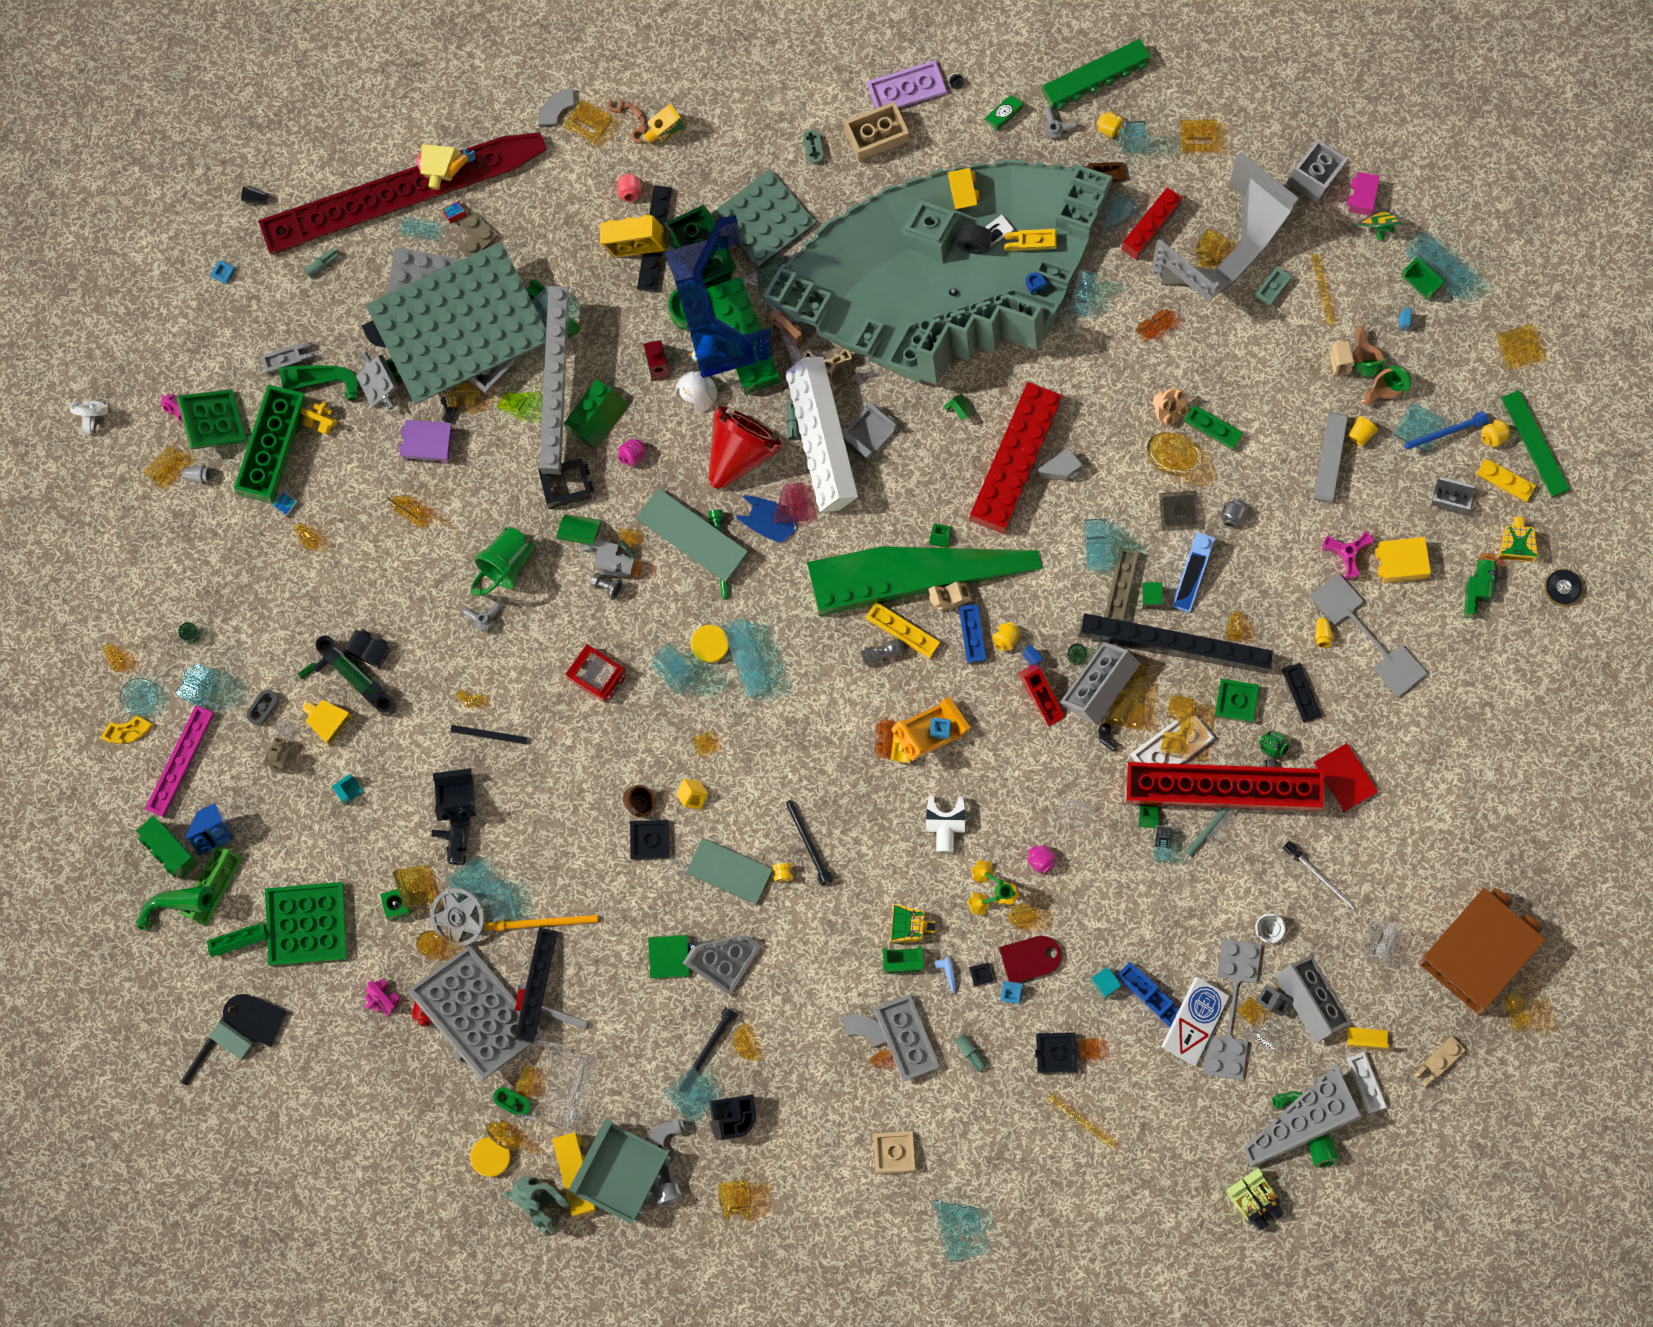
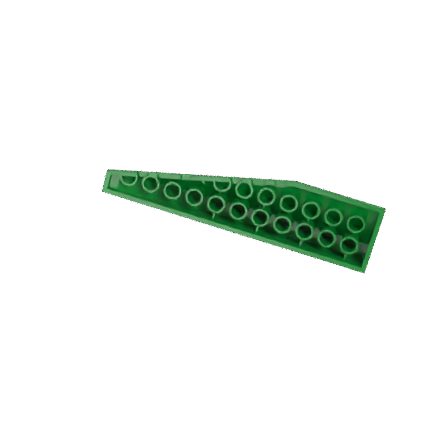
M880 546L807 562L819 616L874 605L875 602L884 603L929 593L928 589L933 586L946 587L955 582H963L968 585L1042 569L1038 550Z

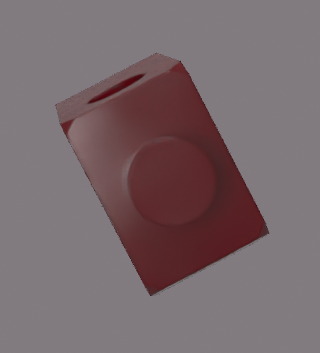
M662 340L644 343L651 381L670 378ZM656 368H663L662 370L655 371Z

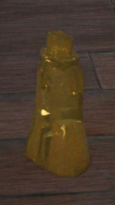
M1140 663L1135 673L1115 698L1107 716V722L1135 730H1143L1147 692L1146 664ZM1126 712H1128L1127 721H1124Z

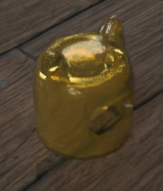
M1206 229L1195 246V256L1198 260L1197 267L1203 268L1204 266L1218 265L1222 260V254L1231 247L1230 241L1221 233Z
M749 1180L718 1184L719 1203L725 1220H729L731 1215H743L746 1219H749L752 1202Z

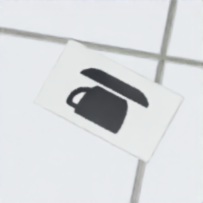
M1000 215L986 226L992 232L990 247L1004 238L1007 232L1014 230L1003 215Z

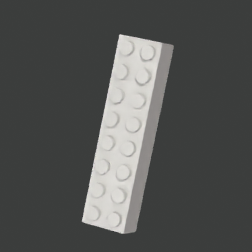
M804 357L786 371V380L789 384L790 396L793 400L795 416L797 417L799 433L802 437L803 449L806 453L807 465L810 470L819 511H839L855 500L858 495L824 358Z

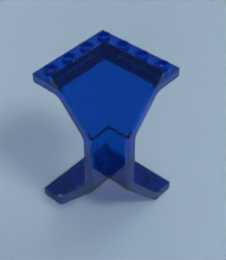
M736 215L718 219L708 240L665 252L666 261L669 264L690 331L702 378L755 364L757 360L766 361L770 359V356H773L770 328L751 334H743L714 316L701 272L714 251L740 244Z

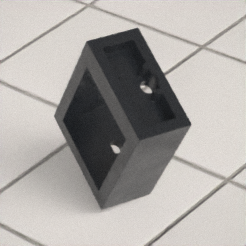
M582 458L561 464V472L580 468L585 488L582 491L553 498L548 479L550 474H542L541 470L538 469L548 509L592 498L591 492H594L592 481L587 479V475L590 472L588 464H584Z

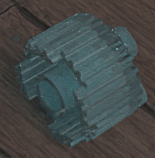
M194 663L193 667L188 666L185 672H183L181 687H177L176 695L196 706L203 707L206 703L208 692L212 693L217 685L214 682L217 674L200 664Z

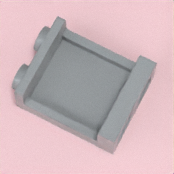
M868 402L866 408L846 430L843 428L841 431L845 445L864 461L868 462L895 433L897 425L891 416H886L882 413V409L878 405H872Z

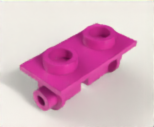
M168 393L166 397L162 395L161 407L167 413H172L183 423L177 402L178 396L174 393Z

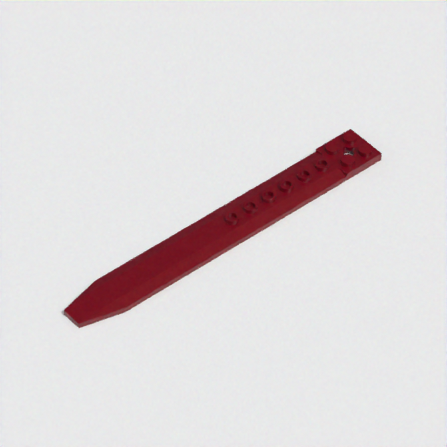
M541 132L502 136L467 148L469 153L474 151L475 160L466 162L453 176L451 181L441 180L439 189L428 187L430 178L421 174L417 165L258 220L270 256L306 244L305 242L514 171L547 150ZM283 228V230H287V232L283 236L277 235V233L280 232L279 229Z

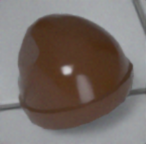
M638 784L625 791L623 803L630 814L643 818L653 811L655 797L649 787Z

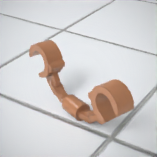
M611 98L608 101V108L611 112L621 113L622 109L629 107L633 110L632 112L636 118L640 119L642 125L639 128H633L631 138L636 144L643 143V139H636L634 137L637 133L645 134V119L642 112L634 105L621 100L617 108H612Z

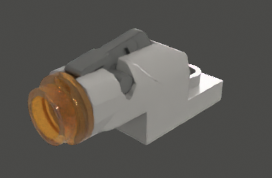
M595 540L594 545L580 543L583 551L594 554L595 551L597 552L594 563L598 569L603 570L605 576L625 578L640 576L642 562L622 553L618 555L620 550L618 544Z

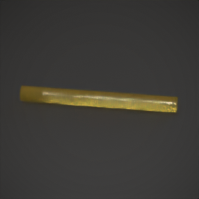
M1313 254L1311 259L1327 326L1333 325V315L1318 254Z
M1052 1093L1047 1098L1049 1102L1108 1147H1112L1115 1143L1114 1140Z

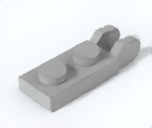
M312 343L295 344L261 355L266 374L279 371V367L296 366L302 364V362L315 359L316 355L313 352L301 356L299 352L311 349L313 347Z

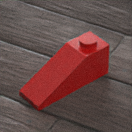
M1032 664L1017 673L1048 726L1065 717L1040 667Z

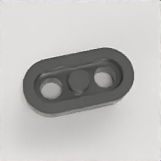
M263 690L247 711V719L251 724L261 725L266 721L278 704V697L275 692ZM268 697L272 698L270 703L265 702ZM256 713L261 714L259 719L254 718Z

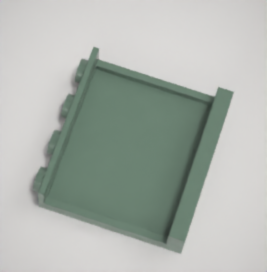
M605 1118L568 1192L633 1224L634 1221H639L643 1210H641L643 1203L648 1204L653 1194L650 1192L652 1185L657 1186L662 1176L659 1174L661 1167L666 1168L671 1157L668 1156L669 1150L665 1151L612 1124L613 1121Z

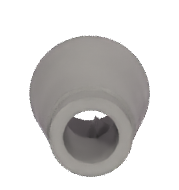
M205 465L183 468L181 473L182 479L205 484L211 480V469Z

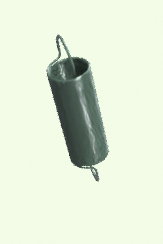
M624 540L618 543L620 548L629 557L634 558L636 556V553Z

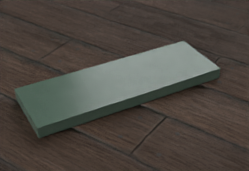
M659 488L636 518L725 583L728 582L749 553Z

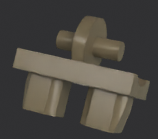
M274 738L273 745L269 748L268 754L264 759V766H269L274 772H281L285 769L286 761L291 752V747L286 746V739Z

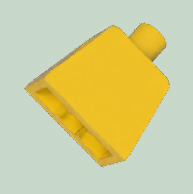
M321 700L317 706L308 701L302 709L309 715L306 723L327 745L333 742L351 718L347 711L324 700Z

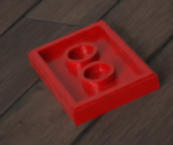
M1347 743L1313 763L1317 769H1324V781L1344 812L1378 793Z

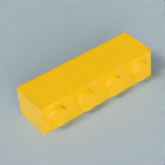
M573 1132L552 1138L572 1216L577 1217L597 1211L596 1206L568 1192L586 1155L582 1156L580 1149L584 1147L581 1136L577 1137V1134Z

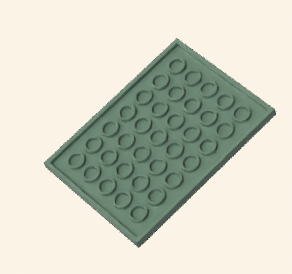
M502 242L365 304L415 405L546 344V329Z

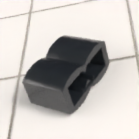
M355 629L344 648L345 651L379 669L390 651L389 646H387L388 642L381 638L377 640L372 638V634L364 629H361V631Z

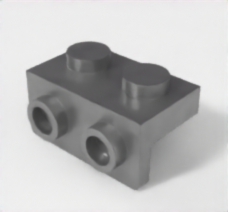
M1438 477L1431 505L1469 514L1475 486Z

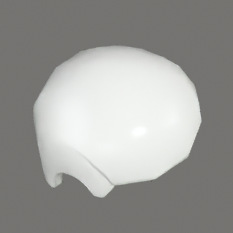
M1271 913L1264 914L1258 919L1255 930L1257 936L1264 942L1276 943L1283 938L1286 927L1285 922L1280 916ZM1267 926H1268V928H1269L1271 934H1269V933L1267 932Z

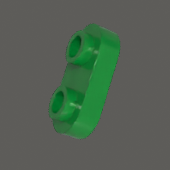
M506 1087L498 1088L493 1094L495 1104L517 1117H525L529 1114L531 1105L523 1096ZM506 1094L507 1100L501 1101V1095ZM519 1104L524 1105V1109L522 1111H518L517 1106Z

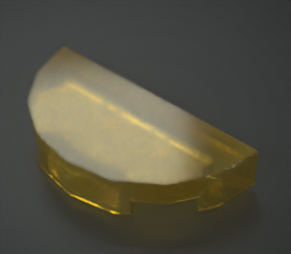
M743 1023L734 1032V1049L743 1059L750 1061L759 1060L747 1025Z

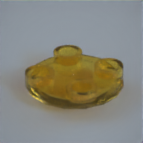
M500 1120L499 1123L491 1122L486 1125L488 1136L497 1145L508 1150L519 1149L523 1139L520 1135L515 1134L509 1129L510 1125L506 1121Z

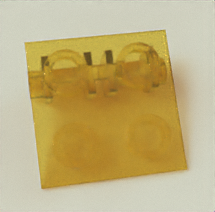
M406 495L387 497L392 502L391 507L393 511L404 518L408 514L407 520H410L417 527H423L426 523L424 519L431 517V515L426 513L428 511L421 505H414L411 503L412 499Z

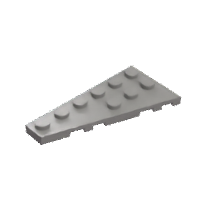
M1336 1063L1329 1072L1317 1080L1316 1084L1309 1090H1306L1287 1107L1280 1117L1275 1118L1268 1128L1260 1132L1243 1148L1252 1168L1362 1118Z

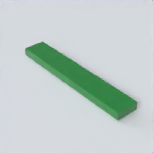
M1517 390L1503 396L1501 400L1551 498L1569 491V487L1520 391Z

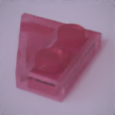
M803 483L785 484L780 494L773 523L808 521L809 512Z

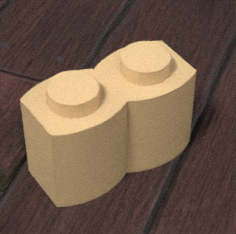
M1338 340L1332 345V350L1329 353L1334 376L1350 374L1352 367L1355 365L1350 341Z

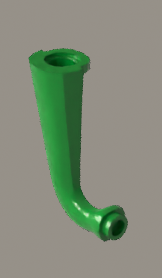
M328 365L279 367L282 387L285 389L296 390L333 381H342L346 385L344 395L347 401L358 399L357 378L347 368Z
M202 886L162 892L151 897L142 907L140 915L136 920V927L143 931L152 927L150 915L159 907L201 913L210 912L214 907L216 899L212 891L213 888Z
M1297 1091L1284 1094L1278 1093L1272 1097L1273 1107L1283 1109L1286 1105L1292 1104L1303 1093ZM1329 1133L1309 1142L1315 1168L1331 1166L1341 1161Z

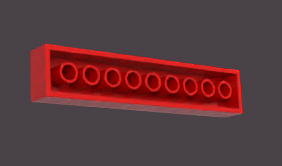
M1128 762L1126 804L1322 811L1324 805V769Z

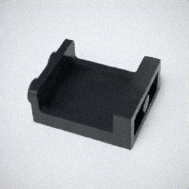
M471 768L433 773L437 821L476 816L475 787Z

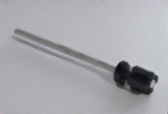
M1288 841L1283 846V849L1289 855H1294L1293 859L1295 861L1299 859L1353 910L1356 908L1301 856V851H1296L1297 847L1291 841Z

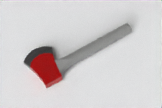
M526 984L518 985L517 1002L514 1010L521 1011ZM545 1006L541 1008V1014L583 1029L586 1028L587 1021Z

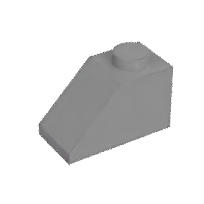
M1067 448L1040 467L1037 475L1041 478L1067 481L1070 478L1073 480L1081 474L1082 464L1070 449Z

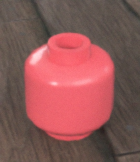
M625 174L618 179L617 190L619 197L626 202H634L641 196V181L636 175Z

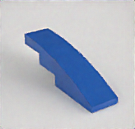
M1129 962L1116 977L1170 1028L1179 1008L1159 990L1157 985Z

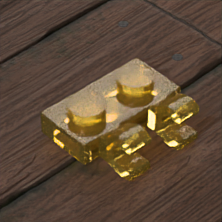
M1517 991L1509 993L1503 998L1513 1031L1521 1026L1520 1022L1523 1028L1531 1024L1530 1017L1522 1012L1524 1002L1522 997L1518 996Z

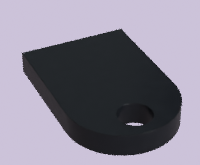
M238 994L226 1002L223 1008V1020L241 1035L271 1047L287 1011L251 995ZM231 1005L239 1006V1013L232 1016L229 1014L228 1009Z

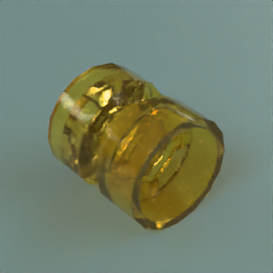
M425 931L417 938V949L423 957L434 960L441 957L444 953V941L436 932Z

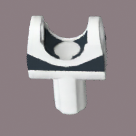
M929 796L926 832H936L937 853H954V832L965 833L963 796H957L955 808L948 813H943L937 809L936 803H934V796Z

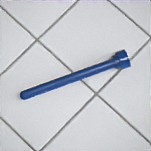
M1484 411L1475 413L1470 420L1406 442L1404 447L1408 450L1472 426L1484 427L1489 423L1488 416Z

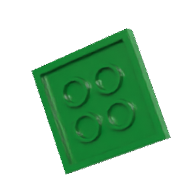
M232 389L178 395L177 402L191 450L245 443L246 437Z

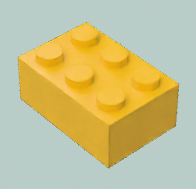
M643 215L638 218L627 217L624 220L617 221L608 220L607 222L600 223V244L613 258L666 251V230L653 215Z

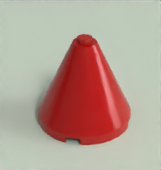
M721 405L716 408L713 416L708 475L710 485L718 490L726 488L777 454L783 446V442L778 437L774 441L771 437L773 432L759 422L737 410H734L733 413L726 412L728 407Z

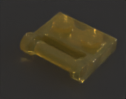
M581 99L565 121L564 128L567 130L571 129L595 146L612 122V117ZM577 119L595 130V133L591 134L574 123Z
M1217 119L1180 120L1181 154L1190 151H1212V153H1218ZM1186 140H1212V144H1187Z

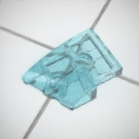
M933 1200L947 1263L986 1254L977 1208L963 1207L956 1203L948 1204L939 1200ZM978 1234L980 1245H969L970 1236ZM968 1236L965 1242L960 1240V1238Z

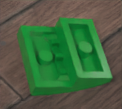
M565 514L557 531V539L594 545L596 537L599 535L602 520Z
M687 934L648 937L650 979L690 976L689 967L683 964L688 955Z

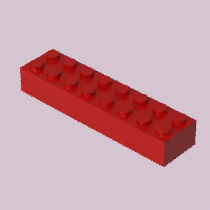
M1027 381L972 508L969 521L1005 535L1062 402L1061 394Z

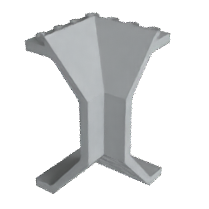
M1240 152L1235 159L1229 186L1242 197L1241 242L1215 270L1192 266L1159 239L1156 243L1152 263L1153 273L1159 278L1162 277L1161 285L1187 283L1207 301L1211 300L1231 287L1266 249L1297 206L1299 198Z

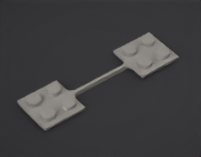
M1339 573L1309 596L1334 625L1344 617H1350L1383 654V660L1372 669L1397 697L1427 674L1403 645H1400L1393 652L1387 653L1353 615V610L1364 601Z
M1222 939L1217 977L1232 980L1234 982L1228 1033L1224 1037L1210 1035L1207 1043L1203 1074L1243 1080L1248 1041L1232 1038L1231 1026L1237 985L1240 982L1256 983L1262 946L1260 944Z

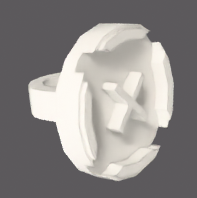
M92 400L82 401V404L74 401L70 404V412L82 415L83 433L92 434L95 416L107 414L108 405Z

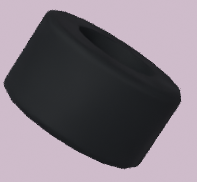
M976 224L962 225L958 233L957 246L961 250L972 254L987 253L991 244L992 232L986 227Z

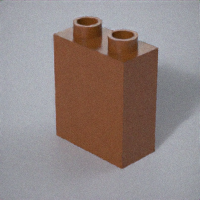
M1483 888L1418 962L1421 967L1478 1015L1490 1005L1546 940L1539 934L1543 930L1541 924L1528 914H1524L1521 918L1509 909L1512 904L1511 899L1497 888H1493L1491 892Z

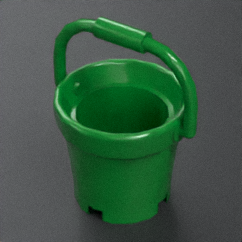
M505 527L501 534L485 550L480 551L474 557V562L481 572L471 585L470 591L472 595L485 596L498 585L507 589L515 588L519 581L520 573L536 551L534 543L530 541L527 544L525 540L526 535L513 527L508 529ZM484 575L494 582L486 589L476 588V585Z

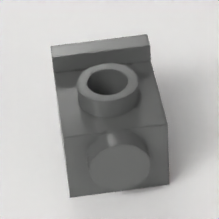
M1265 985L1256 1002L1269 1011L1283 1017L1292 999L1277 989Z

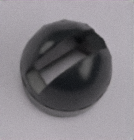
M953 74L949 79V85L953 89H960L964 84V79L960 74Z

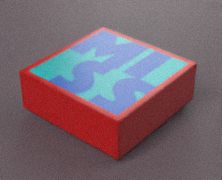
M459 201L442 209L450 224L467 216Z

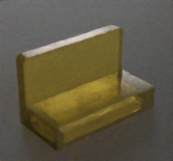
M168 445L145 468L143 473L159 488L163 489L188 462L177 450Z

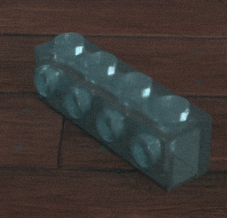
M1422 230L1407 246L1408 257L1411 260L1418 257L1444 281V285L1449 288L1452 296L1462 299L1477 284L1479 278L1426 231Z
M742 617L723 625L722 628L746 696L753 699L773 691L771 687L773 682L769 673H766V661L763 656H760V644L757 639H754L752 633L754 632V627L751 621L748 622V620Z

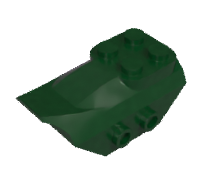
M704 204L664 223L672 239L670 244L674 251H678L680 255L678 257L682 267L686 266L695 286L706 290L709 287L731 280L736 266L728 248L730 243L726 235L722 236L720 232L722 228L719 221L713 219Z

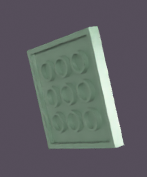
M770 169L712 212L714 218L719 221L720 225L758 268L816 225L815 220Z

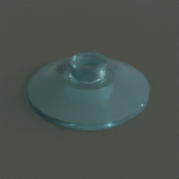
M134 678L128 681L120 692L122 707L132 715L149 713L158 701L156 686L145 678ZM139 695H143L142 701H137Z

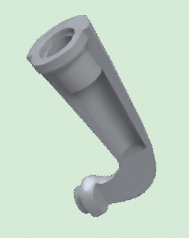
M676 1119L674 1122L660 1124L651 1133L649 1142L665 1150L664 1140L668 1135H681L686 1131L683 1120ZM668 1162L666 1168L661 1167L659 1174L662 1176L657 1186L652 1185L656 1208H663L678 1203L683 1199L670 1162Z

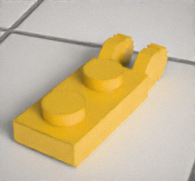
M1056 229L1019 230V232H1007L1005 234V239L1008 241L1019 239V242L1005 244L1004 249L1006 251L1057 249Z

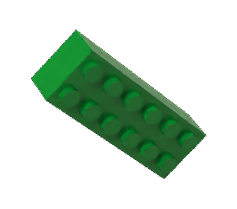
M738 277L707 288L706 293L744 395L780 383L777 369L742 278Z
M267 385L234 485L237 495L270 504L275 502L303 416L301 411L303 408L305 409L307 404L304 393Z

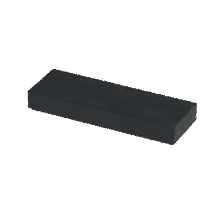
M1297 663L1283 668L1281 671L1302 722L1320 717V710L1301 664Z

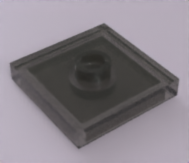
M1197 491L1159 493L1162 531L1200 529Z

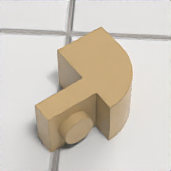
M955 582L946 587L933 586L928 589L930 601L934 607H937V611H944L972 601L967 583Z

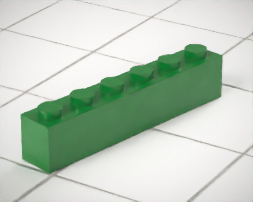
M1139 38L1042 85V93L1049 106L1052 107V110L1056 108L1060 110L1072 100L1077 102L1083 98V95L1087 93L1093 94L1103 85L1110 86L1115 83L1116 79L1130 76L1134 70L1145 69L1150 62V55Z

